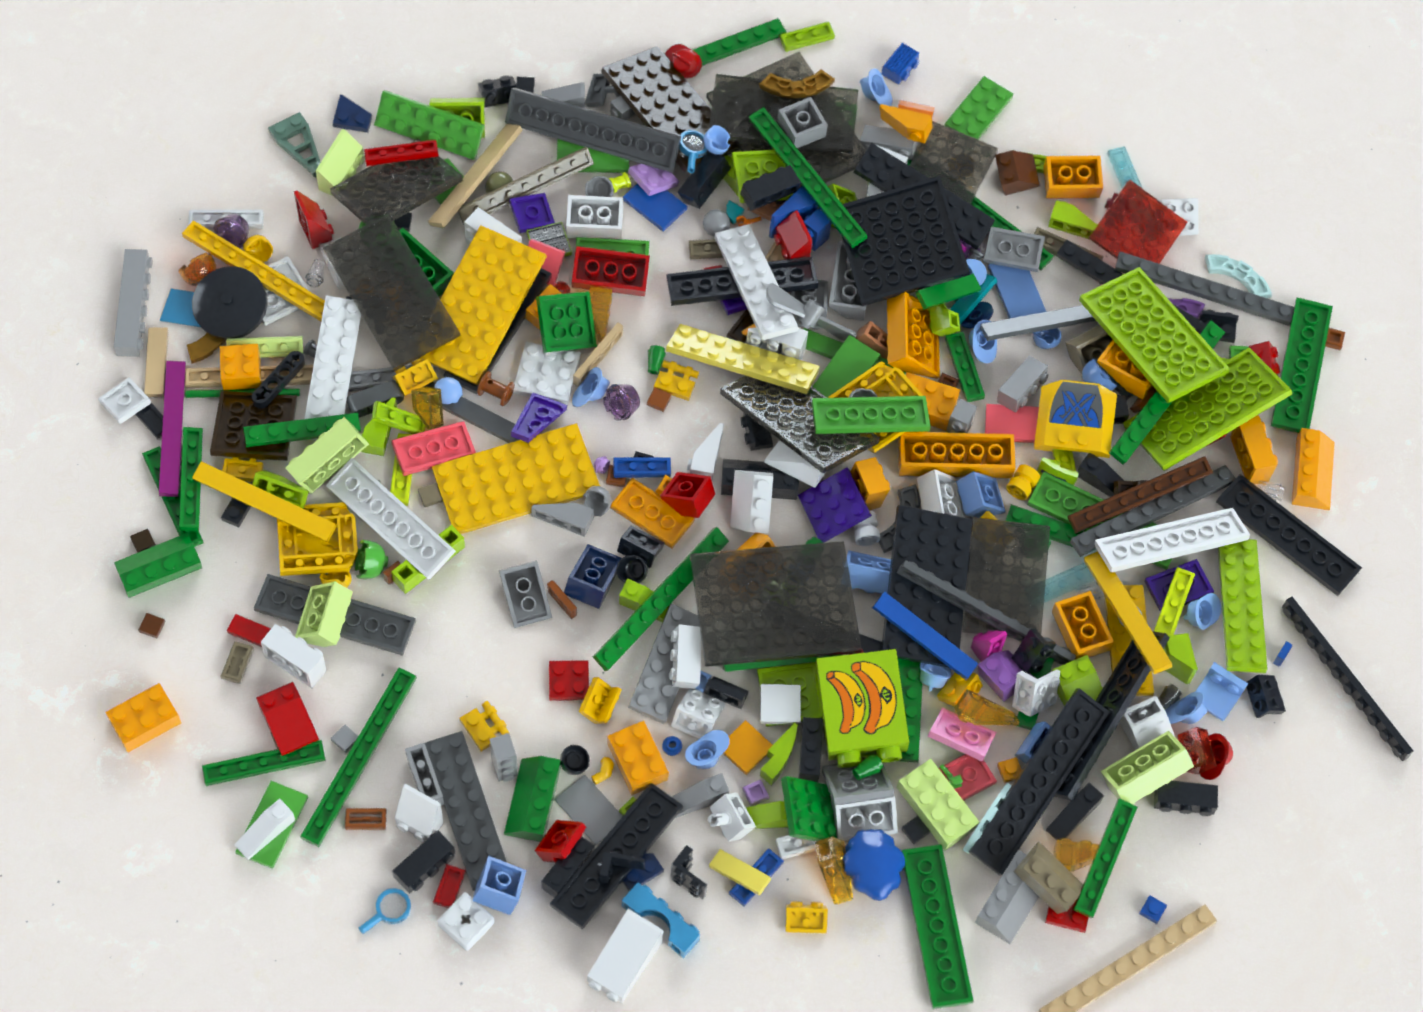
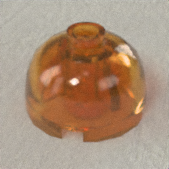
M206 252L190 260L191 263L188 267L184 264L178 272L186 283L191 286H197L207 274L217 269V265L211 253Z

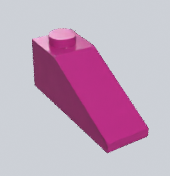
M1006 631L978 633L973 637L970 648L980 662H982L991 654L1002 651L1007 633Z

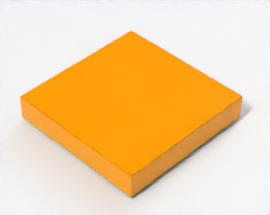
M745 720L728 736L729 746L723 754L747 775L767 756L772 744Z

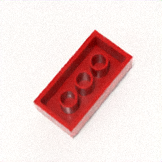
M576 246L572 288L645 297L650 255Z

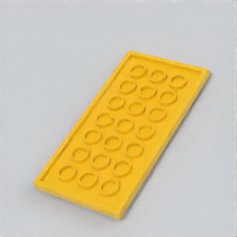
M480 225L412 350V356L422 358V360L428 359L430 364L478 385L547 258L546 254Z
M577 423L538 434L529 443L518 440L432 466L450 524L460 534L532 513L531 508L533 505L560 504L583 498V495L591 486H600Z

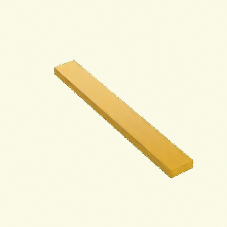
M202 461L192 477L193 480L323 541L329 542L337 527L335 523Z
M1098 551L1085 556V564L1153 674L1172 668V662L1116 573L1109 571Z

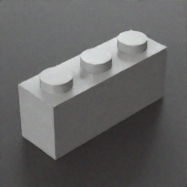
M865 125L860 138L861 153H865L872 142L875 145L908 157V160L914 159L919 145L918 142L908 140L895 129Z
M1028 356L998 390L997 402L1015 413L1020 407L1023 408L1031 395L1034 396L1038 387L1047 381L1048 365Z
M507 733L491 738V760L498 781L503 780L507 782L513 780L515 776H518L516 752L510 734Z
M425 743L406 748V757L417 790L436 800L441 806L444 805L443 795Z

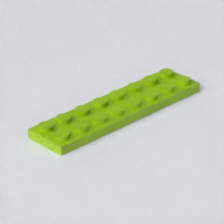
M1249 539L1218 547L1227 671L1266 673L1268 668L1257 540Z

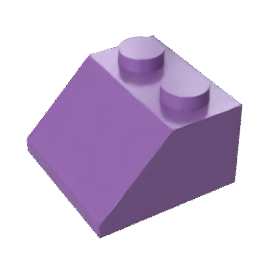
M1009 650L993 653L978 664L979 676L1003 702L1014 695L1017 673L1022 671L1012 660L1013 654Z

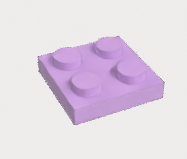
M641 163L631 166L628 171L648 196L677 187L679 183L678 179L671 172Z

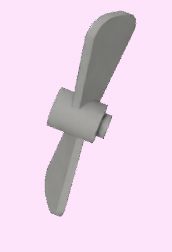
M770 283L766 288V298L769 303L798 315L799 324L807 329L809 327L814 328L815 324H817L838 339L844 341L849 335L854 338L857 337V333L821 316L825 308L817 302L809 299L806 305H804L773 283Z

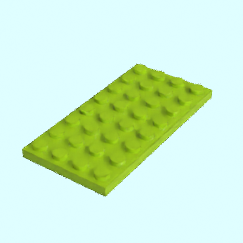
M1140 267L1080 295L1079 301L1167 403L1229 372L1230 368Z
M1249 347L1225 362L1230 368L1227 374L1174 400L1140 445L1165 471L1292 395L1291 389ZM1137 415L1123 422L1125 429L1129 427Z

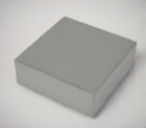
M344 725L331 737V741L346 753L354 745L358 735Z

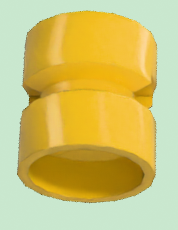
M1021 464L1015 471L1014 477L1006 485V490L1016 499L1025 501L1032 492L1031 488H1034L1040 480V474L1034 468Z

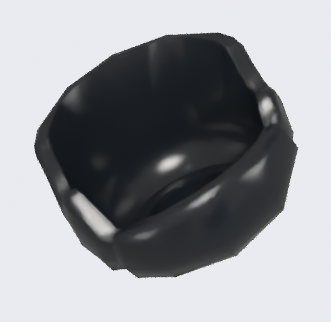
M629 555L624 556L618 562L616 572L618 578L623 583H626L627 579L641 583L647 577L648 567L646 561L640 556Z
M580 745L566 747L560 755L561 767L567 774H582L589 767L590 757L587 750Z

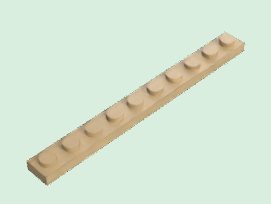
M1206 904L1043 1006L1039 1009V1012H1077L1217 922V919Z

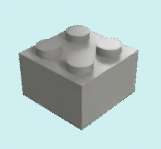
M811 97L779 109L777 122L796 148L826 137L828 124Z

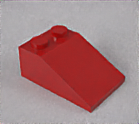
M294 191L298 219L312 250L318 248L319 244L332 241L334 230L332 225L326 222L327 215L324 209L321 210L318 203L301 192Z
M294 682L256 697L261 713L282 756L319 740Z

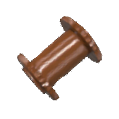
M490 371L486 372L479 383L477 394L481 396L486 392L501 399L500 405L505 406L512 397L515 384L510 382L506 386L491 379L492 373Z

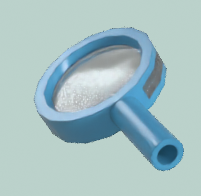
M696 130L684 131L681 134L679 146L680 151L689 157L687 169L689 173L695 171L696 158L703 157L707 152L703 141L704 134Z
M396 888L383 891L376 901L377 914L358 929L364 934L381 920L389 924H398L404 921L411 911V902L408 895Z

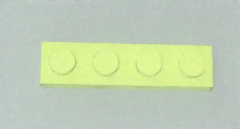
M303 336L227 338L226 340L227 346L258 344L260 358L286 357L293 351H299L303 354L304 350Z

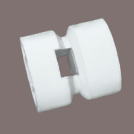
M870 511L871 517L853 526L857 545L869 546L880 541L879 529L876 528L878 521L875 512Z

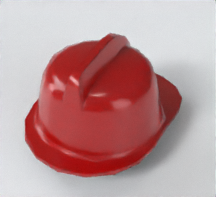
M675 44L665 53L672 62L674 69L680 72L684 78L695 77L702 68L700 56L685 45Z
M1214 733L1205 740L1197 764L1198 772L1205 780L1216 779L1221 775L1225 765L1233 758L1232 746L1225 736Z

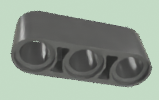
M392 380L351 394L347 397L346 402L351 413H358L360 418L373 412L374 402L379 401L386 404L393 397L396 398V403L399 404L404 400V396L397 382Z

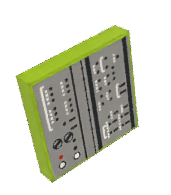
M562 222L526 230L529 241L534 239L565 251L564 257L572 255Z

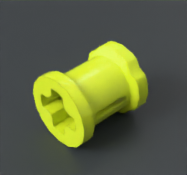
M623 172L618 177L608 178L613 185V193H616L619 189L631 187V182L626 172Z

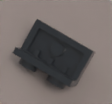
M502 76L495 80L486 79L478 83V89L482 98H484L485 108L509 103L511 89L517 88L513 76Z
M1030 629L1012 656V660L1025 673H1038L1043 669V664L1047 658L1052 655L1056 643L1054 641L1047 642L1036 629Z
M1257 675L1247 681L1248 685L1246 688L1256 718H1261L1266 714H1282L1286 712L1274 675Z

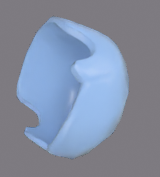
M713 125L705 133L703 141L709 152L715 155H722L730 147L728 144L730 135L724 128Z
M444 377L438 380L433 389L435 399L441 404L457 403L459 398L463 396L459 381L451 377Z

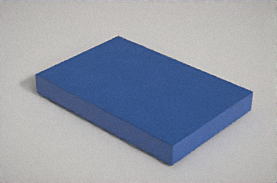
M638 183L623 196L624 202L662 232L688 208L686 204L668 190L648 196Z

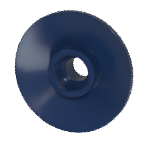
M984 301L979 302L960 325L963 328L972 329L979 321L989 320L994 312L992 305Z

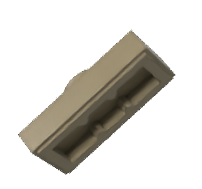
M234 641L222 671L221 679L238 684L241 683L254 650L253 646Z

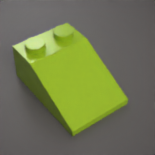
M1087 655L1052 669V671L1056 669L1060 671V683L1057 694L1064 706L1077 688H1080L1095 701L1103 689L1097 672Z

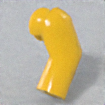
M609 757L601 759L600 772L591 776L595 785L611 777L614 763Z

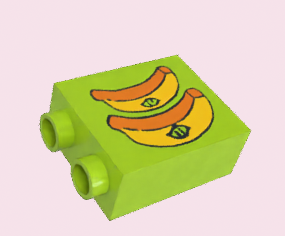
M896 649L817 658L816 671L828 761L837 760L838 767L849 768L858 766L862 762L861 757L873 756L874 754L881 759L882 763L901 760V752L908 751L909 737Z

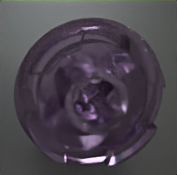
M229 214L218 219L214 224L213 230L218 236L236 247L242 248L248 239L249 224L242 216Z
M613 384L605 390L606 397H603V403L606 411H611L615 416L614 420L629 419L640 406L639 395L636 389L629 384Z

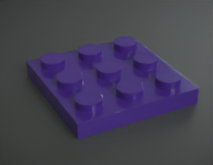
M848 467L818 483L815 488L811 487L798 495L818 539L823 543L872 516Z

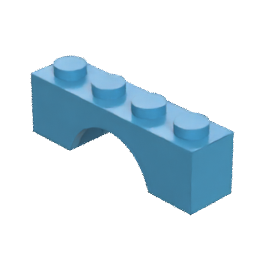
M637 883L622 899L621 906L625 910L629 909L641 917L651 915L662 919L670 931L668 946L684 958L699 942V930L693 924L688 925L683 921L684 918L679 912L670 910L668 904L662 898L657 899L648 886H642L640 883Z

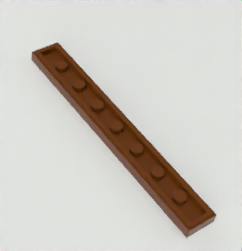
M1203 456L1068 515L1067 518L1076 534L1211 475L1213 471L1206 456Z

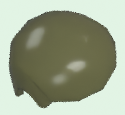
M501 171L491 174L485 185L486 193L512 182L513 179L509 174Z

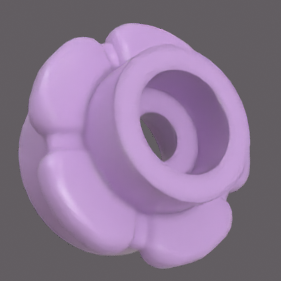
M606 456L598 457L594 462L596 473L605 474L607 472L610 460Z

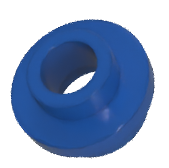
M675 736L667 737L663 741L662 749L665 754L676 756L682 750V742ZM674 743L676 747L671 748L669 744Z

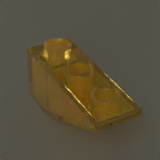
M834 837L815 842L817 861L834 904L837 905L853 900L850 877L844 872L845 864L842 860L846 854L845 842Z
M1062 838L1056 841L1053 856L1069 871H1075L1092 864L1099 844H1092L1091 841L1087 840L1073 842L1071 839Z

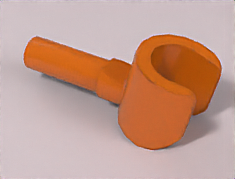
M744 216L736 218L737 223L744 222L739 224V227L762 221L761 216L746 219Z

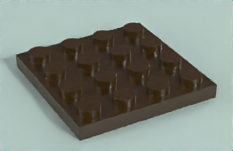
M221 391L210 455L288 461L291 442L246 447L243 427L294 421L297 396L278 394L267 407L257 408L253 405V393Z

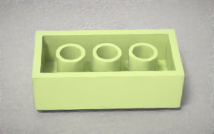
M344 417L337 420L330 430L322 433L316 442L308 445L303 453L293 458L285 468L300 486L312 494L351 458H354L366 448L369 443Z
M1167 731L1103 769L1101 773L1108 788L1117 799L1120 798L1134 804L1179 775L1186 773L1194 765L1186 748L1170 731Z
M929 759L899 780L896 788L930 830V833L937 842L942 844L944 851L972 833L979 825V820L932 759Z

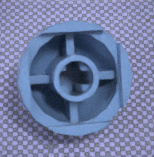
M1096 358L1090 360L1082 370L1084 382L1101 384L1111 391L1118 385L1115 379L1097 363Z

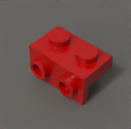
M1269 341L1249 346L1277 376L1280 374L1279 364L1276 363L1278 351L1275 346L1273 347Z

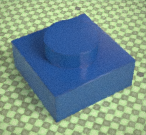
M1149 895L1139 914L1157 924L1167 905Z

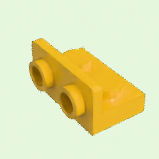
M422 358L411 362L412 367L406 369L404 366L395 371L396 375L392 376V378L396 380L404 396L438 379L428 359L422 360Z
M791 901L790 904H786V932L827 933L828 908L822 902H811V905H802L803 902Z

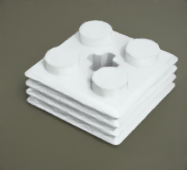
M463 893L437 922L443 931L468 951L495 921L494 917L481 905L472 901V897L467 893ZM469 918L470 924H462V919Z

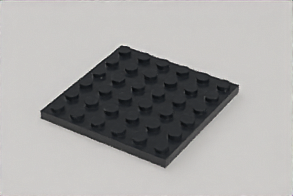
M940 176L842 204L867 234V239L853 248L843 238L862 306L896 297L903 292H914L970 275Z

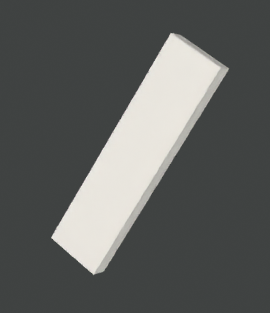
M189 210L188 226L194 220L207 229H263L264 212L263 210Z

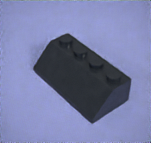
M723 459L721 495H733L735 470L773 473L772 498L797 500L798 479L761 461Z

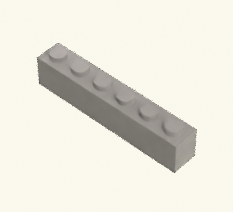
M125 249L114 340L116 356L139 357L140 350H143L144 341L141 338L142 333H145V322H143V319L147 316L145 300L149 299L147 284L151 282L149 268H152L153 263L152 257H149L148 250Z

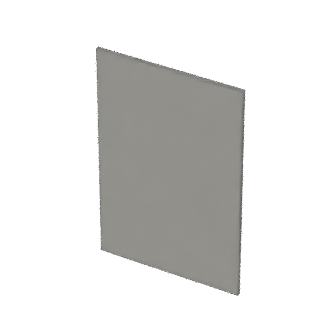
M586 775L582 776L554 799L573 821L583 822L587 827L584 833L595 845L601 842L622 818V814Z

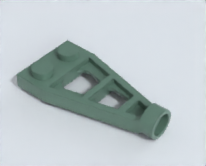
M299 112L268 127L269 133L276 143L307 169L313 177H317L316 169L321 161L309 124ZM300 133L303 134L305 140L304 143L298 146H293L288 142V139ZM309 148L313 155L304 159L299 152Z

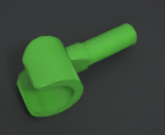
M942 764L940 769L945 773L954 789L961 787L963 783L961 776L953 777L952 773Z

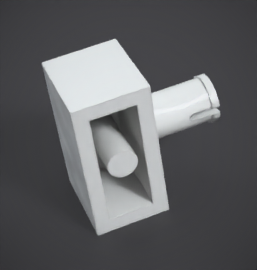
M737 793L724 794L709 807L713 814L709 816L708 823H711L710 826L712 827L720 826L723 835L728 841L741 840L756 827Z

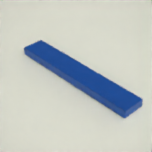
M886 592L880 596L872 609L965 680L970 677L977 667L978 663Z

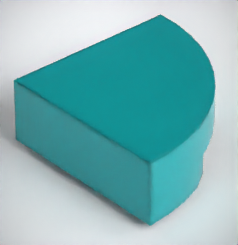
M729 200L726 213L733 225L736 223V218L744 213V208Z

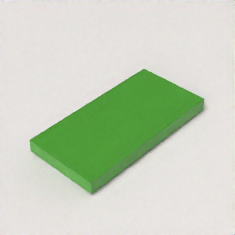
M557 139V160L584 148V146ZM588 148L594 164L579 171L628 173L629 160Z
M576 237V246L649 255V241Z
M849 335L807 396L811 399L828 398L872 368L881 355Z
M270 781L246 829L247 831L260 815L278 799H281L293 812L295 821L249 859L271 869L274 868L308 799V795L274 781ZM236 849L235 853L237 855L244 857L243 854L238 849Z

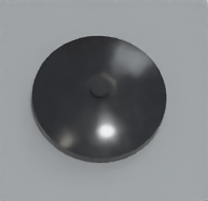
M235 266L222 267L207 274L197 285L192 298L193 314L200 327L209 335L227 340V338H241L254 331L264 319L268 305L266 290L258 277L249 270Z

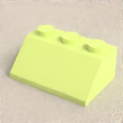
M344 129L340 131L316 169L319 190L336 198H339L341 193L346 191L349 180L354 178L356 169L359 165L363 164L365 159L363 147Z
M337 582L311 586L295 637H301L308 644L321 647L337 645L353 592Z

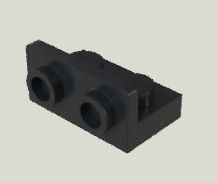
M1202 310L1199 317L1200 321L1208 324L1212 320L1225 331L1220 341L1235 342L1236 325L1239 315H1234L1230 312L1221 313L1214 310Z
M744 410L740 421L742 428L746 430L744 434L746 445L749 444L751 451L773 447L766 412L761 411L748 414V410Z
M631 525L622 535L617 552L625 556H640L646 561L647 567L651 568L655 557L663 549L664 542Z
M713 676L712 679L709 678L706 684L705 694L742 709L749 691Z

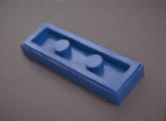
M613 457V478H663L665 475L671 478V457Z
M768 848L752 867L772 877L784 863V860ZM738 883L729 891V895L744 907L756 894Z

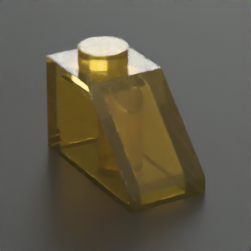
M424 386L411 390L413 410L427 429L431 430L444 426L441 389Z

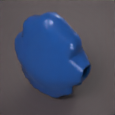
M882 829L858 831L845 846L846 854L841 860L842 871L853 880L855 890L866 894L872 900H884L901 884L899 873L905 867V857L902 851L894 845V839Z

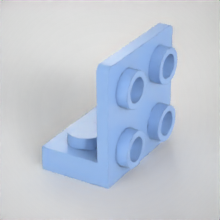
M1214 662L1195 692H1201L1204 695L1203 704L1207 712L1224 721L1248 683Z

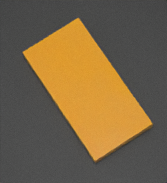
M631 478L610 507L656 539L664 542L671 549L674 548L695 521V518L681 516L665 503L659 494L634 478Z

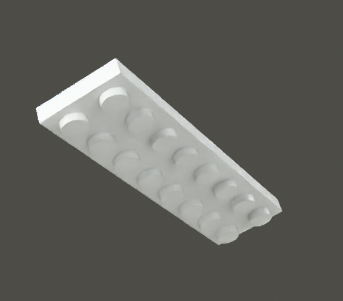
M750 225L716 232L715 240L761 339L766 340L798 331V325L792 313L773 306L766 298V288L770 283L779 285Z
M327 295L325 297L304 419L342 415L345 413L363 306L361 301Z
M353 458L326 485L428 580L456 552Z
M1229 508L1097 539L1094 544L1112 573L1249 540L1250 534L1234 509Z

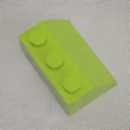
M430 98L429 105L485 125L484 98ZM484 126L482 138H485V126Z

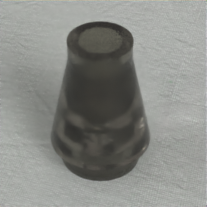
M1169 684L1164 687L1158 700L1165 710L1180 700L1182 693L1176 686Z

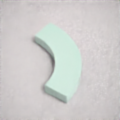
M1212 254L1205 256L1209 274L1215 273L1230 276L1241 282L1250 293L1265 298L1272 297L1267 282L1247 263L1231 259L1225 255Z
M1006 783L966 843L963 850L968 854V851L983 834L982 831L985 829L986 824L991 822L998 811L997 807L1005 799L1007 792L1011 788L1010 784Z

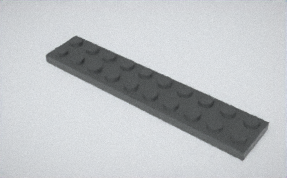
M518 88L511 89L505 120L506 124L520 125L521 128L668 172H673L675 169L681 136Z

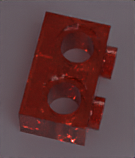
M1195 727L1177 735L1178 741L1186 748L1194 765L1187 772L1198 775L1217 767L1207 729Z

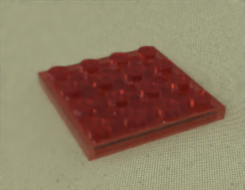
M1129 179L1097 224L1089 239L1116 259L1119 252H1123L1160 264L1188 222Z

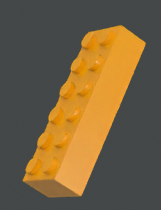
M905 432L899 436L898 440L899 476H922L935 469L953 477H964L974 471L993 478H1012L1015 471L1014 434Z

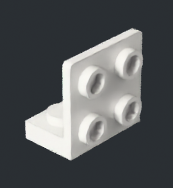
M1198 198L1157 200V207H1162L1163 236L1199 234Z
M1056 669L1039 679L1024 671L1017 673L1012 707L1031 717L1054 705L1057 700L1060 671Z
M689 689L676 709L671 727L700 739L712 731L716 720L725 707V703L699 690Z

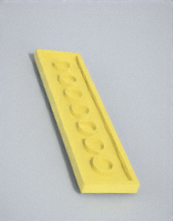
M679 324L666 346L667 352L804 394L808 393L820 366L683 324Z

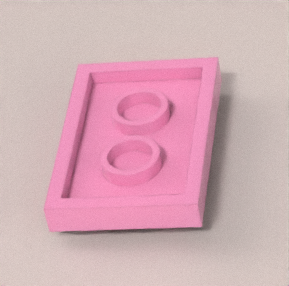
M942 708L928 737L983 762L997 732Z

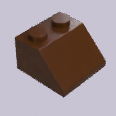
M1011 150L995 155L1001 186L1005 196L1040 187L1033 154Z

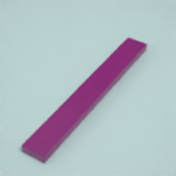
M166 361L159 496L164 497L179 496L186 362Z

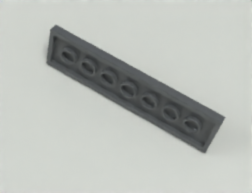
M267 574L255 603L254 611L299 624L310 586ZM351 599L345 615V622L341 628L340 637L403 656L416 623V618Z
M463 731L425 742V746L443 795L444 806L472 890L475 891L488 856L506 863L507 861Z

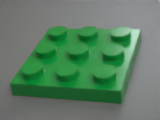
M590 291L536 297L543 353L597 347Z
M789 776L781 778L789 836L829 844L838 842L831 797L827 784Z

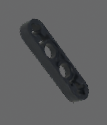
M293 351L289 353L253 392L252 401L255 407H267L304 367L305 359L301 352ZM283 370L290 372L287 376L279 374ZM271 383H276L278 385L274 389H270L267 387Z

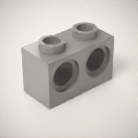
M960 399L950 415L946 433H968L973 424L977 406Z

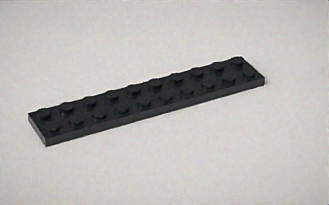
M1152 631L1164 649L1170 637L1166 633ZM1133 640L1096 699V702L1110 713L1054 797L1067 800L1074 799L1141 685L1146 680L1151 669Z
M1080 688L1074 691L1007 792L1005 799L997 807L998 811L990 823L986 824L985 829L982 831L983 834L968 851L998 875H1003L1015 854L1021 848L1110 713L1106 708Z

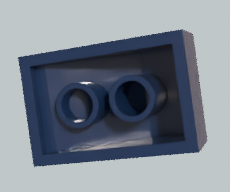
M587 544L568 577L564 593L573 599L600 609L617 574V564L622 558Z

